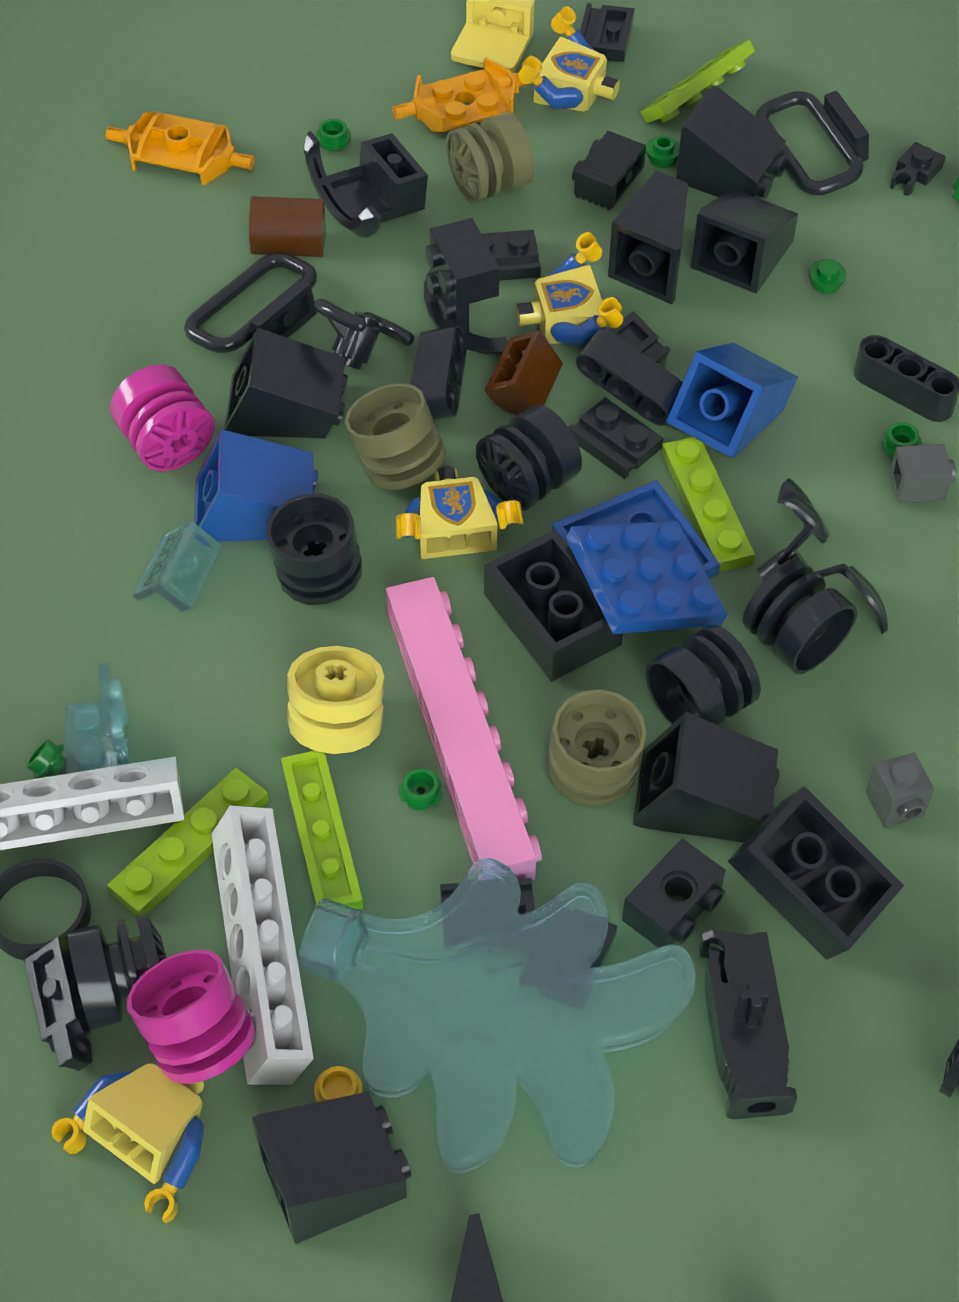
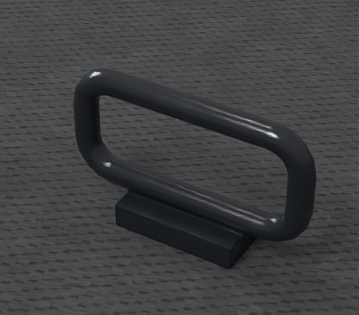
M837 90L824 95V105L811 93L794 91L769 100L757 110L756 117L779 135L769 121V117L792 106L802 105L807 107L849 165V169L841 174L822 181L812 180L785 143L783 155L787 157L785 169L797 186L804 192L811 195L829 194L851 185L862 175L863 161L869 159V133Z
M273 253L262 257L186 319L184 331L187 338L216 353H228L241 348L253 338L257 328L288 338L317 314L314 308L315 301L312 293V288L317 281L316 270L308 262L286 253ZM285 268L302 276L301 279L256 314L233 335L219 338L199 328L269 270Z

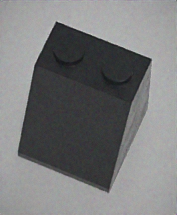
M712 85L682 126L676 179L688 183V186L715 197H720L733 188L759 199H765L771 190L773 179L776 176L781 177L785 170L787 157L783 155L786 140L722 89Z
M657 170L645 182L612 222L608 277L671 305L676 298L688 183Z
M732 188L701 208L697 213L691 268L757 294L794 241L798 213Z
M257 328L232 375L224 430L246 436L325 439L332 426L340 424L345 411V404L340 402L348 381V375L343 374L345 357Z
M685 712L643 750L633 825L646 829L744 843L775 809V806H773L774 789L779 779V769L777 768L778 749Z
M368 1092L262 1113L252 1117L261 1159L295 1244L407 1198L406 1179L412 1177L408 1161L401 1148L393 1151L387 1135L393 1133L389 1117L383 1105L374 1107Z

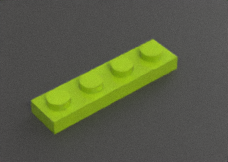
M750 39L728 47L642 109L640 113L645 122L649 123L660 119L664 123L671 120L680 113L678 107L682 104L686 107L702 98L700 91L704 88L709 90L712 85L718 86L724 82L722 75L726 72L729 75L743 68L746 65L744 59L755 52Z
M695 437L663 443L661 452L697 534L720 563L719 572L753 565L755 553L703 442Z
M310 751L282 757V770L318 918L321 919L364 909L363 898L325 753Z
M235 768L184 814V820L176 821L107 884L109 894L135 916L144 912L149 913L214 853L211 834L228 807L231 805L262 808L269 802L268 792L238 768Z

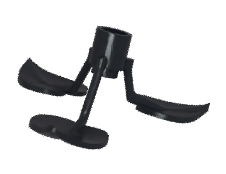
M791 478L782 483L777 503L790 507L803 522V529L785 549L783 548L757 568L764 582L784 565L796 560L805 561L797 549L812 533L822 544L830 536L827 526L808 496ZM842 563L814 572V574H819L822 577L839 573L849 579L879 615L882 634L888 630L887 614L879 593L853 565L848 567Z

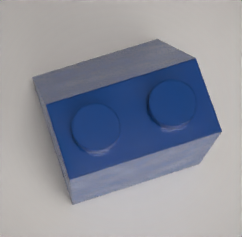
M734 342L696 351L666 422L733 458L783 412L798 376Z
M221 430L196 477L194 541L268 540V521L274 511L289 499L304 494H314L318 480V471L313 469V452Z

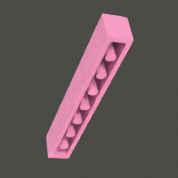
M434 577L387 587V615L478 880L480 882L532 878V881H534L536 862L542 860L539 842L535 835L528 836L524 824L528 823L526 807L521 797L515 799L511 789V787H514L513 772L508 761L501 762L498 751H501L499 733L495 725L488 726L485 716H488L487 701L483 691L476 692L473 682L476 681L475 669L471 658H464L461 648L464 647L459 625L457 623L451 624L449 616L452 615L448 594L446 591H439Z

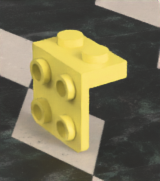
M466 0V24L451 50V59L465 65L484 68V58L487 57L506 67L511 73L514 72L533 36L535 0Z

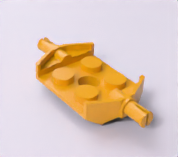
M486 57L484 58V69L439 80L434 83L423 85L422 77L418 75L414 99H411V102L392 106V113L396 121L415 116L417 120H421L432 132H445L472 123L482 122L486 118L506 111L513 113L515 95L519 93V87L529 84H524L519 80V73H511L506 67Z
M144 112L134 125H130L127 130L108 126L105 137L107 141L123 143L129 147L132 170L134 171L137 169L136 162L141 161L200 174L201 185H206L225 173L229 167L232 168L234 166L252 171L255 165L254 155L237 153L235 151V146L231 145L228 126L161 112Z

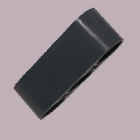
M459 325L422 331L419 336L411 385L422 391L433 420L454 417L458 412L467 354L465 335Z
M606 329L598 330L576 357L578 369L587 378L649 422L659 426L667 424L666 421L683 383L679 378L620 336Z
M870 335L862 339L854 367V376L857 381L928 420L942 422L951 418L959 395L958 376L886 337Z

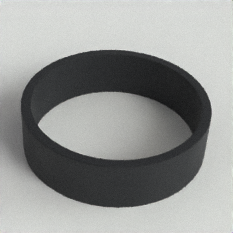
M31 859L13 865L0 875V901L11 888L30 878L52 876L68 881L81 893L82 903L76 920L60 936L68 939L67 932L89 926L91 905L85 885L79 874L65 863L53 859ZM0 934L1 950L23 961L52 941L39 944H21L11 941Z

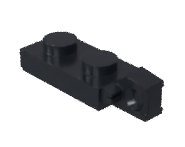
M58 936L24 961L41 1041L49 1043L52 1052H56L59 1067L80 1071L93 1062L91 1043L85 1037L90 1033V1028L78 990L68 939Z

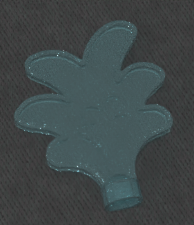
M484 858L472 865L457 889L442 904L426 913L410 918H380L323 897L316 906L307 926L298 956V967L301 971L333 982L337 981L357 1000L366 1022L362 1072L365 1084L372 1093L391 1098L407 1095L419 1087L429 1073L436 1095V1135L440 1158L448 1170L461 1174L474 1170L487 1162L496 1154L507 1138L514 1116L516 1081L527 1091L535 1103L542 1119L550 1150L556 1159L566 1166L576 1168L592 1162L606 1141L615 1108L613 1078L602 1052L620 1051L645 1043L663 1033L679 1019L688 1006L695 988L696 972L689 953L679 945L671 944L625 962L588 968L602 951L608 931V911L600 891L595 886L586 882L574 883L543 906L520 915L518 911L521 889L518 878L505 864L495 859Z

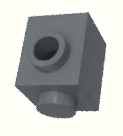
M944 444L896 447L890 475L898 503L946 499L949 485L954 483L956 479V467L954 461L948 459Z
M915 752L875 763L866 788V794L884 828L923 817L934 791V787Z

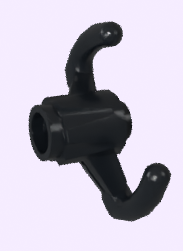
M318 299L314 303L315 310L328 319L337 333V338L332 347V350L335 351L334 354L345 357L344 364L349 367L361 370L363 363H368L380 332L407 346L414 342V335L411 332L376 314L358 311L352 314L335 306L333 302L326 299Z

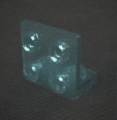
M108 662L99 663L100 702L66 705V774L129 764L127 738H123V728H128L126 702H122L120 678H112Z

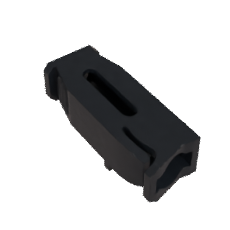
M712 929L702 933L699 953L700 956L708 958L705 970V997L717 1070L728 1094L725 1107L726 1116L730 1119L779 1116L793 1112L797 1095L796 1089L786 1087L789 1072V1045L767 932L745 935ZM713 943V944H715V945H718V946L722 947L723 950L717 948V947L714 946V945H710V944Z

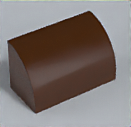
M251 196L249 213L251 254L269 255L273 253H286L293 256L323 257L326 238L324 199Z
M541 331L510 337L484 391L496 405L514 415L519 414L531 405L540 404L544 406L563 362Z

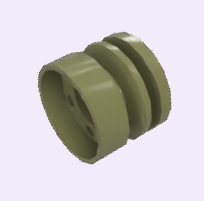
M509 111L482 120L480 126L472 123L464 128L460 127L448 133L446 151L449 165L460 191L470 202L476 203L486 199V197L496 196L499 194L500 189L509 191L532 182L535 171L533 151L521 122Z
M403 383L384 385L369 391L359 398L348 410L345 419L347 431L355 449L359 452L361 462L366 469L370 482L378 488L396 490L419 484L433 475L444 462L446 450L436 424L433 422L422 391L414 385Z
M602 689L582 691L568 698L556 712L547 757L549 778L560 794L574 803L594 807L610 805L628 793L635 783L647 734L644 718L636 706L620 694Z

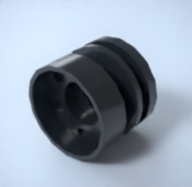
M540 404L529 406L514 416L507 425L499 426L492 434H487L481 438L476 445V459L479 469L489 487L503 502L510 500L519 501L521 511H526L534 506L538 500L544 499L551 489L560 488L576 477L582 470L580 448L572 431L561 417L550 408Z
M304 494L289 499L274 511L268 521L267 539L282 590L293 600L308 605L328 604L340 600L350 593L362 576L363 563L357 543L354 519L349 508L335 497L325 494Z
M800 560L784 565L759 587L750 599L742 620L745 628L750 633L757 635L762 644L774 645L773 651L775 655L795 674H804L813 670L832 655L850 633L858 614L854 604L838 590L833 588L825 589L826 583L824 578L819 574H814L812 567L805 561Z
M707 625L695 635H691L684 640L681 647L674 646L646 665L645 676L648 689L656 706L671 725L685 712L719 725L724 722L725 716L732 717L743 708L754 703L760 696L759 675L751 657L743 645L729 631L719 625Z
M148 912L136 915L140 936L130 938L125 918L117 919V942L108 944L99 925L67 932L78 990L90 1029L121 1022L123 1014L122 999L128 997L133 985L147 970L167 958L162 937L152 924Z

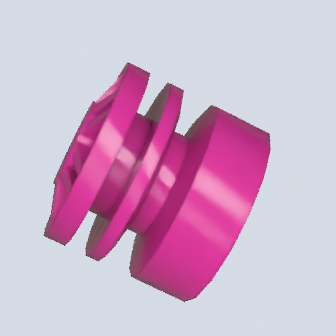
M160 364L140 369L121 382L111 399L109 409L112 420L122 434L130 441L131 447L137 452L140 460L151 470L163 472L185 466L202 454L212 440L215 431L214 418L175 367Z
M200 949L185 951L160 961L136 981L127 997V1011L140 1034L149 1042V1050L157 1059V1064L162 1073L170 1081L183 1084L202 1082L223 1073L236 1064L249 1050L256 1034L254 1020L250 1012L245 1009L242 997L235 992L234 982L222 959L212 951Z

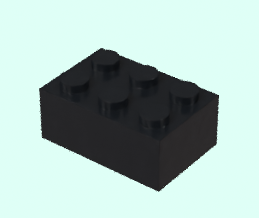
M556 530L484 564V595L551 682L622 645L623 633H612L572 550Z
M805 786L785 798L727 861L826 960L848 951L904 886Z

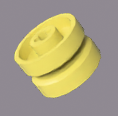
M343 646L319 647L299 656L292 662L287 674V692L289 696L287 722L290 734L301 745L317 752L330 754L354 752L369 746L379 736L383 725L382 698L384 695L385 677L381 665L371 655L356 648Z

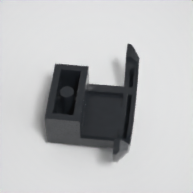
M311 131L307 133L304 154L313 185L320 199H324V205L330 214L342 226L357 236L370 237L377 232L380 223L425 209L428 174L393 133L361 142L360 165L328 176L326 175L321 158L320 141Z
M468 218L430 228V245L425 247L430 270L426 274L424 282V301L429 317L438 329L459 325L465 335L467 350L482 354H502L508 342L506 337L487 338L469 332V304L499 296L500 268L473 218Z

